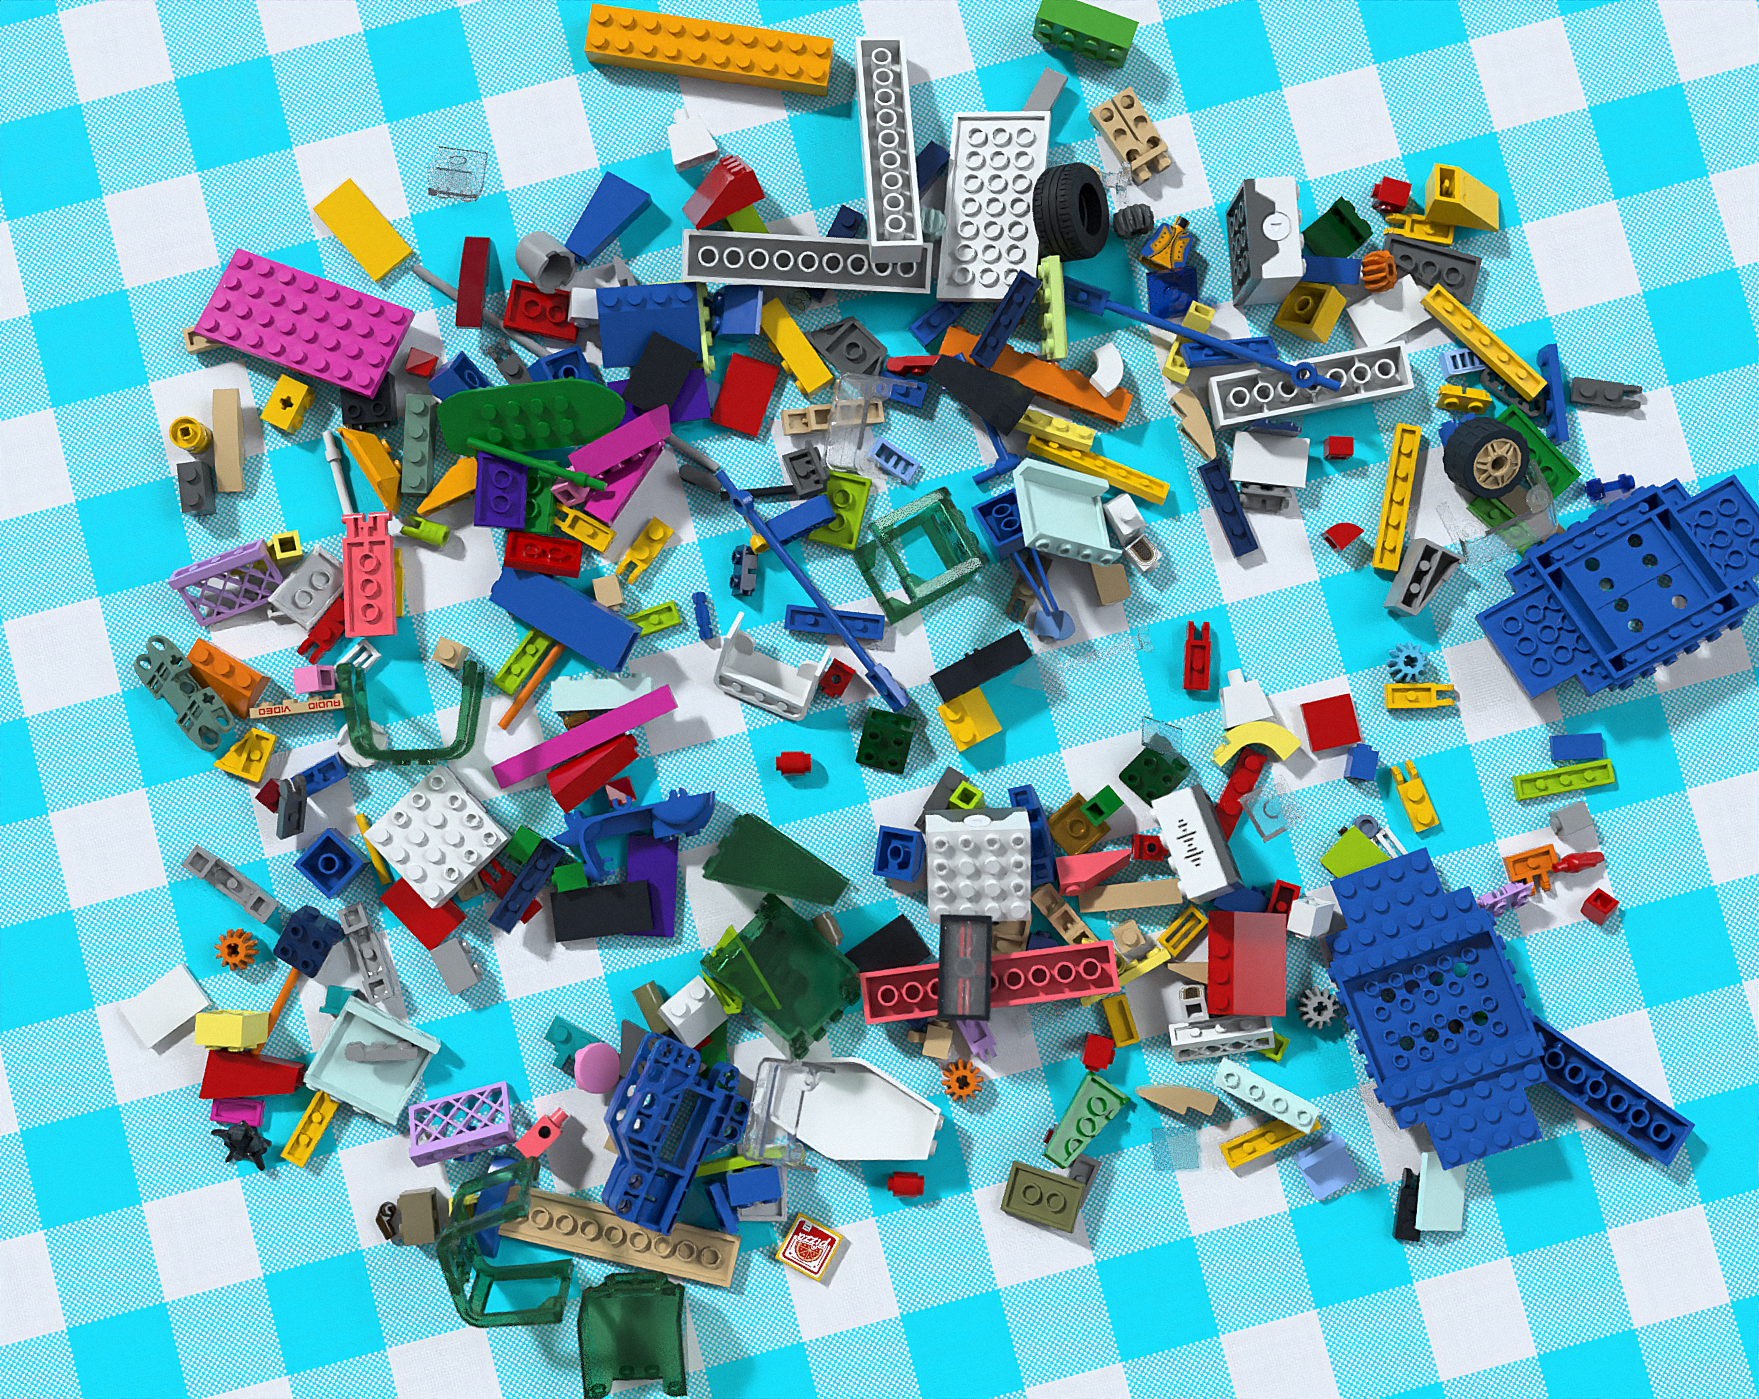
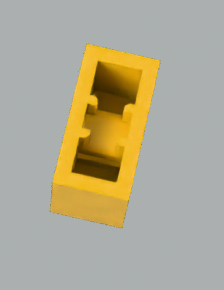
M281 374L260 418L294 435L296 430L298 431L303 425V416L306 410L314 403L315 391L309 386ZM288 403L293 404V407H287Z

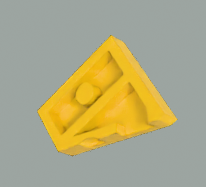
M252 728L244 735L240 742H236L230 748V751L220 760L218 759L213 766L261 783L279 736L258 728Z

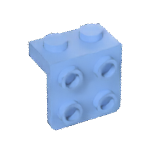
M1336 1132L1324 1134L1319 1138V1141L1312 1145L1301 1147L1297 1150L1296 1154L1291 1156L1313 1196L1318 1200L1359 1177L1357 1169L1344 1148L1347 1146L1345 1141Z

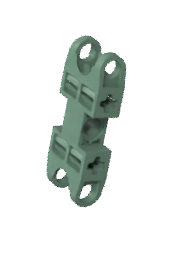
M162 635L151 636L146 643L148 653L140 654L134 661L133 666L136 674L156 700L163 697L166 698L179 714L175 720L176 724L198 748L209 752L215 751L221 743L219 733H228L234 725V718L231 712L211 687L202 689L188 673L193 665L174 643ZM152 642L161 643L164 650H158ZM140 661L147 662L151 666V668H143L140 664ZM216 719H224L228 726L220 725ZM203 736L210 737L214 745L207 744L203 740Z

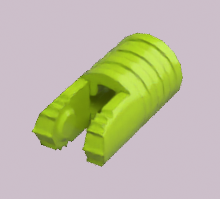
M409 514L406 520L411 525L419 527V530L403 526L399 532L402 535L443 548L448 541L450 528Z

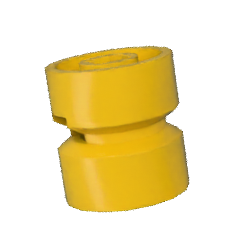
M188 416L179 417L170 425L169 437L177 447L195 455L202 454L211 447L213 438L210 429L194 418Z

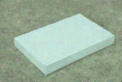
M1422 1152L1416 1229L1424 1231H1461L1467 1163L1444 1171L1437 1153Z

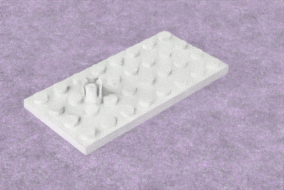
M1050 111L954 112L944 210L946 229L942 235L936 295L938 301L1001 302L1020 269L1037 278L1040 242L1033 221L1032 197L1037 179L1047 169L1051 126ZM1036 295L1031 303H1035Z

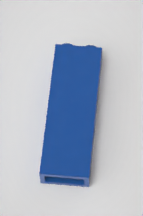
M502 565L501 570L503 572L499 580L491 588L492 594L489 598L491 602L611 673L622 671L643 630L642 627L551 574L503 567Z

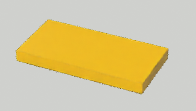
M351 178L347 179L313 208L316 214L376 283H379L414 253Z

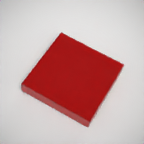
M1350 693L1300 704L1311 752L1361 741Z

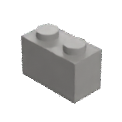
M461 936L455 937L429 951L451 996L483 981L481 976L484 974L483 969L478 961L474 962L470 954L472 948L467 939L463 940Z

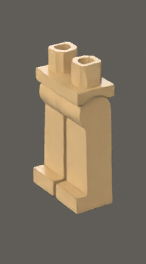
M1131 86L1112 97L1111 101L1109 99L1090 111L1089 122L1098 129L1117 156L1128 178L1133 176L1137 183L1142 185L1152 177L1147 168L1150 164L1153 163L1159 173L1170 167L1171 162L1166 153L1169 147L1165 142H1162L1160 135Z

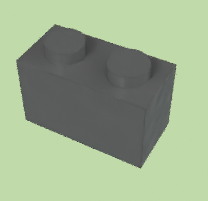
M203 461L176 464L182 513L191 517L217 514L211 466Z

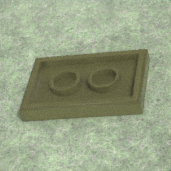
M1013 1160L1000 1210L1072 1234L1087 1183Z

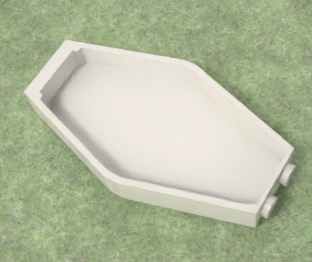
M856 1057L766 1058L752 1103L753 1109L824 1156L835 1160H927L929 1155L934 1156L937 1141L933 1140L935 1130L941 1131L944 1116L940 1115V1108L866 1060Z

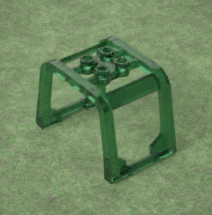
M947 486L936 489L871 522L868 525V529L874 539L850 553L860 574L863 576L891 626L968 583L990 563L986 553H982L978 546L979 541L976 535L968 529L964 514L961 510H957L951 499L952 494ZM923 510V511H922L921 513H919L918 515L912 517L911 519L905 521L904 523H902V524H900V525H898L897 527L894 528V524H896V523L900 522L901 520H903V519H905V518H907V517H909V516H911V515H913V514H915V513H917V512ZM919 526H922L947 569L946 572L929 581H925L912 573L909 574L892 545L894 540ZM878 549H883L900 578L899 582L911 601L910 604H906L894 597L887 599L870 571L875 567L876 551Z
M473 660L463 661L462 695L456 739L453 744L441 749L381 750L374 743L367 700L365 668L355 667V664L352 663L337 664L336 671L350 743L355 752L363 758L392 762V766H411V761H418V765H437V761L455 760L464 757L475 745L487 672L486 668L479 662Z
M536 1156L525 1158L462 1183L456 1189L451 1203L452 1211L446 1228L439 1238L436 1252L456 1311L460 1318L470 1326L476 1328L547 1325L560 1324L563 1320L574 1271L572 1258L536 1264L495 1267L488 1264L483 1258L475 1236V1232L528 1216L531 1205L529 1193L532 1183L538 1179L541 1168ZM517 1179L521 1182L516 1201L469 1219L464 1205V1199L467 1196ZM472 1268H474L476 1276L469 1299H467L464 1285L470 1282V1273ZM539 1278L561 1279L558 1295L549 1297L538 1308L485 1313L493 1281Z

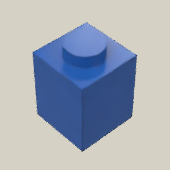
M1357 743V747L1348 748L1344 777L1362 781H1374L1379 751H1373L1371 745Z

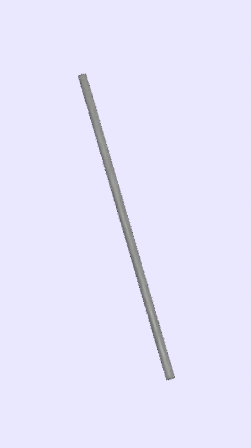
M416 264L413 267L412 272L457 301V289L421 265ZM483 308L484 320L541 358L553 354L523 333L503 328V320ZM673 433L664 439L712 472L716 473L721 465Z

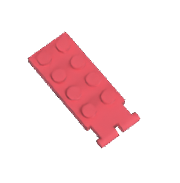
M371 512L368 514V522H366L365 513L343 514L341 517L342 523L346 524L347 538H342L345 637L359 638L397 635L394 539L388 532V521L393 519L392 512Z

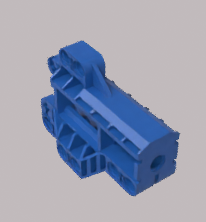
M649 1032L643 1037L626 1078L619 1082L603 1118L618 1152V1157L602 1191L601 1198L604 1205L619 1218L669 1236L702 1159L727 1144H736L741 1139L752 1113V1104L748 1099L735 1093L740 1081L738 1080L740 1071L736 1066L726 1061L717 1062L713 1066L708 1079L705 1080L695 1075L701 1061L700 1055L696 1050L657 1032ZM658 1037L659 1040L653 1046L652 1051H650L648 1042L650 1039ZM666 1047L672 1049L671 1053L665 1051ZM689 1055L693 1059L692 1063H686ZM643 1061H647L640 1075L638 1073V1065ZM724 1072L730 1073L727 1077L723 1076ZM717 1082L721 1083L722 1085H725L726 1088L724 1089L716 1085ZM636 1085L633 1095L628 1097L627 1091L629 1087ZM688 1088L700 1093L672 1161L658 1155ZM650 1094V1102L643 1106L647 1095ZM741 1101L740 1110L734 1112L735 1104ZM625 1109L623 1118L617 1120L618 1112ZM640 1119L639 1127L634 1128L636 1120ZM731 1125V1132L724 1136L725 1128ZM656 1170L666 1173L665 1177L656 1174ZM645 1194L654 1197L655 1201L645 1198Z

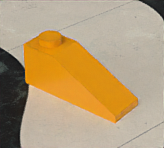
M468 456L459 459L457 465L449 469L417 508L418 514L425 518L474 496L476 493L477 459Z

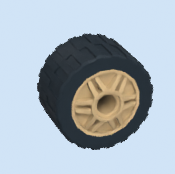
M1475 417L1458 426L1448 438L1443 451L1444 471L1450 481L1479 498H1500L1513 491L1521 483L1524 475H1526L1528 465L1530 464V448L1526 438L1522 436L1523 434L1514 428L1490 417Z

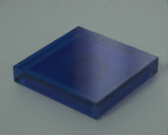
M1195 265L1146 273L1148 314L1164 320L1184 317L1192 301L1198 302L1197 270Z

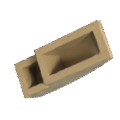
M1186 385L1168 403L1183 420L1177 426L1178 430L1203 459L1209 463L1216 457L1211 427L1199 401Z
M1149 1084L1137 1086L1134 1090L1137 1095L1182 1115L1185 1114L1189 1106L1211 1116L1219 1099L1218 1096L1211 1092L1180 1084Z

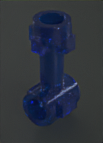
M1625 473L1617 476L1618 480L1602 483L1601 478L1591 479L1585 482L1586 495L1590 497L1591 502L1606 498V492L1621 489L1622 493H1627L1635 488L1633 476L1631 474L1626 475Z

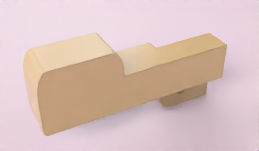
M1088 562L1101 607L1121 602L1130 596L1131 591L1122 564H1112L1106 567Z

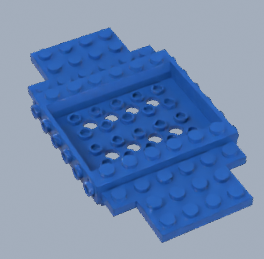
M1735 474L1693 497L1688 494L1677 478L1661 487L1654 484L1646 488L1641 486L1634 490L1630 497L1626 499L1621 497L1609 505L1610 508L1604 511L1599 509L1589 515L1588 520L1582 523L1577 521L1571 524L1566 532L1551 535L1545 540L1546 543L1540 546L1535 544L1524 551L1525 555L1520 564L1505 571L1504 576L1516 594L1477 614L1474 619L1530 700L1573 677L1576 678L1588 697L1607 687L1611 692L1617 689L1624 691L1634 685L1635 682L1633 680L1640 676L1646 679L1657 671L1655 668L1663 664L1667 667L1679 659L1677 656L1685 652L1689 655L1701 647L1700 643L1706 640L1708 643H1711L1722 636V631L1728 628L1730 631H1733L1744 624L1743 619L1749 613L1748 610L1759 604V587L1753 581V578L1759 575V506ZM1630 536H1637L1641 539L1642 545L1638 548L1631 547L1628 544V538ZM1643 557H1654L1657 562L1656 566L1653 568L1646 567L1642 562ZM1588 559H1593L1599 564V569L1589 571L1585 568L1584 563ZM1660 576L1668 577L1671 580V586L1669 588L1660 587L1657 583V578ZM1603 579L1611 581L1613 590L1609 592L1601 590L1599 582ZM1675 596L1683 597L1686 601V607L1682 609L1674 607L1672 598ZM1614 601H1625L1628 605L1627 611H1617L1613 606ZM1631 620H1637L1642 624L1643 629L1638 633L1632 632L1628 627V623Z
M1426 847L1330 881L1348 929L1325 936L1333 961L1329 962L1330 968L1326 970L1331 983L1337 982L1340 991L1336 992V996L1340 1006L1346 1005L1349 1015L1345 1016L1350 1031L1355 1030L1359 1038L1354 1040L1359 1055L1365 1054L1368 1061L1367 1064H1364L1368 1078L1375 1079L1377 1088H1374L1373 1091L1378 1103L1384 1102L1386 1108L1391 1107L1399 1129L1425 1122L1444 1171L1543 1138L1524 1088L1548 1080L1539 1056L1545 1054L1542 1048L1546 1047L1541 1032L1536 1033L1532 1023L1536 1022L1535 1016L1531 1008L1526 1009L1523 999L1526 998V994L1521 983L1516 984L1513 974H1516V970L1511 959L1506 960L1503 950H1506V945L1502 936H1497L1493 926L1497 924L1492 912H1487L1486 908H1478L1470 886L1445 894ZM1455 964H1466L1468 974L1462 978L1457 977L1453 972ZM1434 971H1439L1444 976V981L1439 986H1434L1429 982V975ZM1413 979L1419 983L1420 989L1416 994L1406 992L1405 983L1408 980ZM1391 988L1394 990L1396 997L1393 1002L1386 1003L1381 999L1380 995L1383 989ZM1476 1011H1484L1488 1017L1486 1024L1482 1026L1476 1025L1472 1019L1473 1014ZM1453 1019H1458L1463 1024V1030L1459 1034H1453L1448 1029V1024ZM1427 1028H1435L1439 1033L1437 1041H1426L1424 1031ZM1404 1036L1412 1037L1415 1042L1413 1049L1409 1051L1403 1050L1399 1044L1400 1039Z

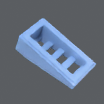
M1469 347L1443 352L1438 356L1444 380L1483 371L1490 367L1486 362L1480 365L1478 355ZM1469 354L1473 355L1475 366L1471 365ZM1460 356H1464L1465 368H1463ZM1452 358H1455L1458 369H1454Z
M882 436L875 439L864 456L865 459L905 484L909 483L920 466L918 461ZM880 447L885 448L878 458L876 453ZM888 453H893L888 463L884 462ZM898 457L901 458L900 463L894 469L892 467ZM907 462L910 466L903 475L900 472Z

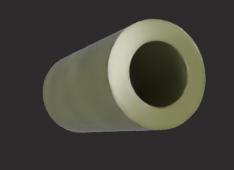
M652 980L631 991L651 1032H657L664 1036L673 1033L657 1013L659 1008L665 1004V1001L655 981Z

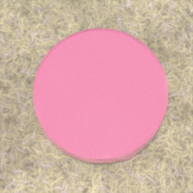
M591 1043L576 1052L574 1072L576 1086L579 1089L591 1094H604L616 1085L620 1077V1057L612 1046L605 1043Z

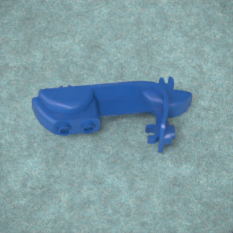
M679 788L680 796L678 797L677 791L671 789L667 801L631 808L632 798L630 796H626L627 804L624 807H620L617 798H615L612 803L613 807L617 810L616 812L588 818L585 817L582 811L577 810L574 811V814L572 812L565 814L564 820L569 830L557 835L552 840L566 847H580L587 864L583 865L586 879L590 878L592 883H603L607 881V876H612L616 872L615 870H605V863L613 861V858L606 857L601 859L596 848L598 840L648 828H653L654 838H661V842L676 840L675 835L685 833L686 837L701 834L700 829H704L713 815L716 804V791L689 796L684 788Z

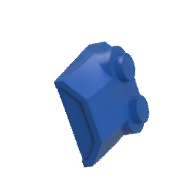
M880 825L873 875L915 882L922 872L926 849L922 832Z

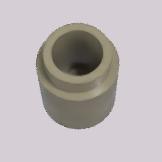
M826 911L811 919L813 923L811 927L822 948L827 946L828 950L842 944L840 939L844 935L834 915L831 916L829 911Z

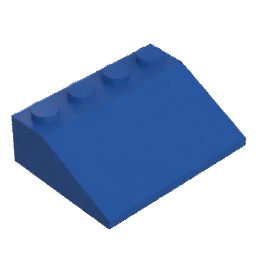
M696 281L596 288L603 369L635 367L653 331L697 353L698 356L695 362L702 361Z

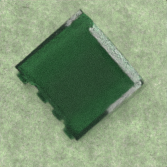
M657 1271L611 1273L604 1277L605 1282L596 1287L589 1286L584 1289L576 1324L584 1399H603L611 1392L613 1381L663 1379L662 1389L666 1395L671 1397L687 1396L689 1363L685 1286L680 1283L674 1284L668 1280L667 1274Z

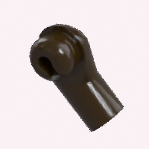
M384 1202L380 1206L375 1220L385 1240L397 1234L391 1223L396 1212V1206L392 1202Z

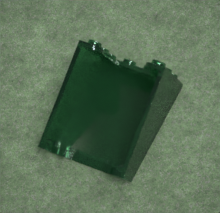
M746 812L744 815L739 814L731 825L735 828L729 837L724 835L716 847L720 850L718 854L710 856L702 867V870L705 871L702 877L706 880L831 907L837 902L850 879L753 812L751 814Z
M770 891L762 899L766 905L761 910L757 909L754 912L755 917L722 950L718 948L715 951L716 955L714 957L708 953L700 961L702 971L793 1064L797 1059L799 1061L802 1060L810 1050L808 1047L814 1041L819 1042L826 1035V1029L830 1024L839 1022L844 1015L843 1011L849 1005H855L861 998L860 970L785 902Z

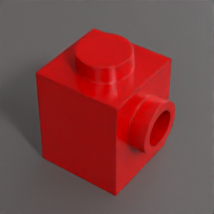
M1383 176L1379 183L1373 185L1370 197L1374 199L1371 207L1377 208L1379 212L1385 214H1400L1406 208L1412 184Z
M1091 1032L1086 1033L1080 1062L1085 1064V1069L1099 1072L1100 1069L1107 1070L1108 1064L1112 1065L1115 1056V1050H1112L1114 1043L1112 1038Z

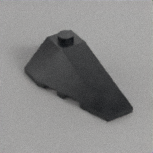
M945 354L939 357L927 373L1006 437L1023 417L1036 396L1035 393L1017 379Z

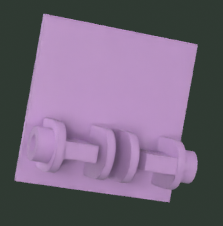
M1513 881L1503 887H1499V894L1496 890H1493L1492 894L1489 892L1479 896L1476 901L1478 908H1486L1487 912L1491 911L1495 919L1503 915L1504 910L1511 907L1518 909L1527 903L1534 882L1523 885L1521 881Z

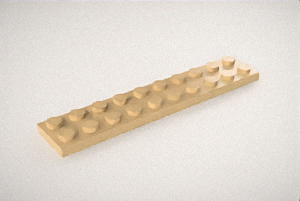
M516 1183L509 1189L498 1233L507 1237L728 1288L731 1285L742 1237L741 1235H729L720 1230L676 1221L671 1235L666 1236L619 1218L602 1203Z

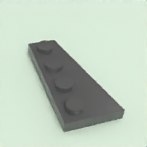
M1389 232L1385 235L1382 251L1388 250L1390 255L1394 257L1396 268L1410 274L1432 288L1438 283L1461 304L1467 307L1471 304L1482 262L1481 257Z

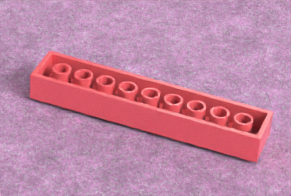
M1113 940L991 956L990 1009L1121 992ZM974 961V976H984L985 961ZM938 963L860 973L865 1022L867 1025L937 1016Z

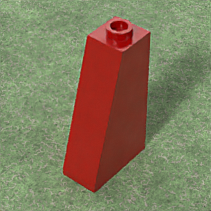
M626 732L590 748L546 774L552 796L565 814L572 811L639 757L636 750L639 744L632 733L628 735Z
M228 1047L209 1050L199 1098L217 1099L294 1093L305 1084L303 1080L306 1073L304 1071L306 1064L264 1054H253L246 1050L228 1051Z

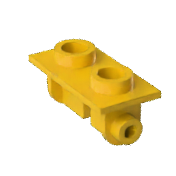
M1446 383L1444 386H1439L1438 395L1441 396L1435 407L1484 415L1492 399L1489 398V393H1486L1483 389L1466 388L1465 394H1462L1461 386Z

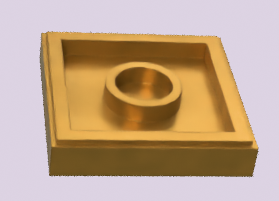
M1079 792L1047 819L1051 837L1068 856L1086 853L1111 830L1105 821L1095 827L1080 810V807L1087 801Z

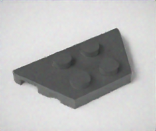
M854 316L842 319L839 323H830L825 325L823 329L811 333L807 331L803 334L808 342L868 400L872 399L888 349Z
M626 1018L621 1023L620 1075L625 1078L643 1037L649 1033L648 1030ZM654 1037L648 1042L650 1051H652L653 1046L659 1040L658 1037ZM666 1047L665 1051L671 1053L672 1049ZM690 1055L686 1063H692L693 1059ZM643 1061L638 1065V1073L640 1075L647 1061ZM700 1061V1065L695 1075L697 1076L699 1073L704 1071L708 1067V1064H706L703 1061Z

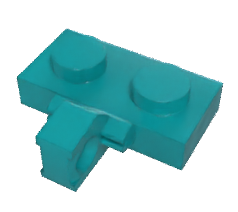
M558 1015L555 1016L544 1037L545 1040L556 1045L553 1051L558 1054L552 1066L560 1070L564 1067L568 1058L571 1060L575 1059V1054L579 1049H583L591 1043H599L601 1039Z

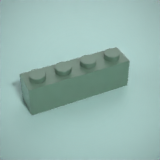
M406 394L401 492L407 497L426 498L433 490L438 401L432 395Z

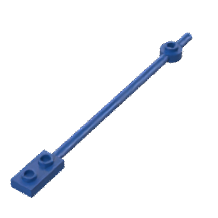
M1068 276L1063 277L1065 304L1099 316H1103L1106 309L1291 375L1292 382L1300 388H1308L1316 384L1339 392L1342 383L1319 375L1316 367L1310 362H1300L1293 366L1108 300L1111 294L1110 291ZM1307 370L1309 377L1302 378L1300 372Z
M723 470L718 472L715 477L729 493L733 508L740 515L747 516L868 670L865 676L893 712L896 713L909 704L911 701L907 697L906 691L894 681L891 672L886 667H883L881 663L875 665L754 510L753 496L748 491L737 489Z

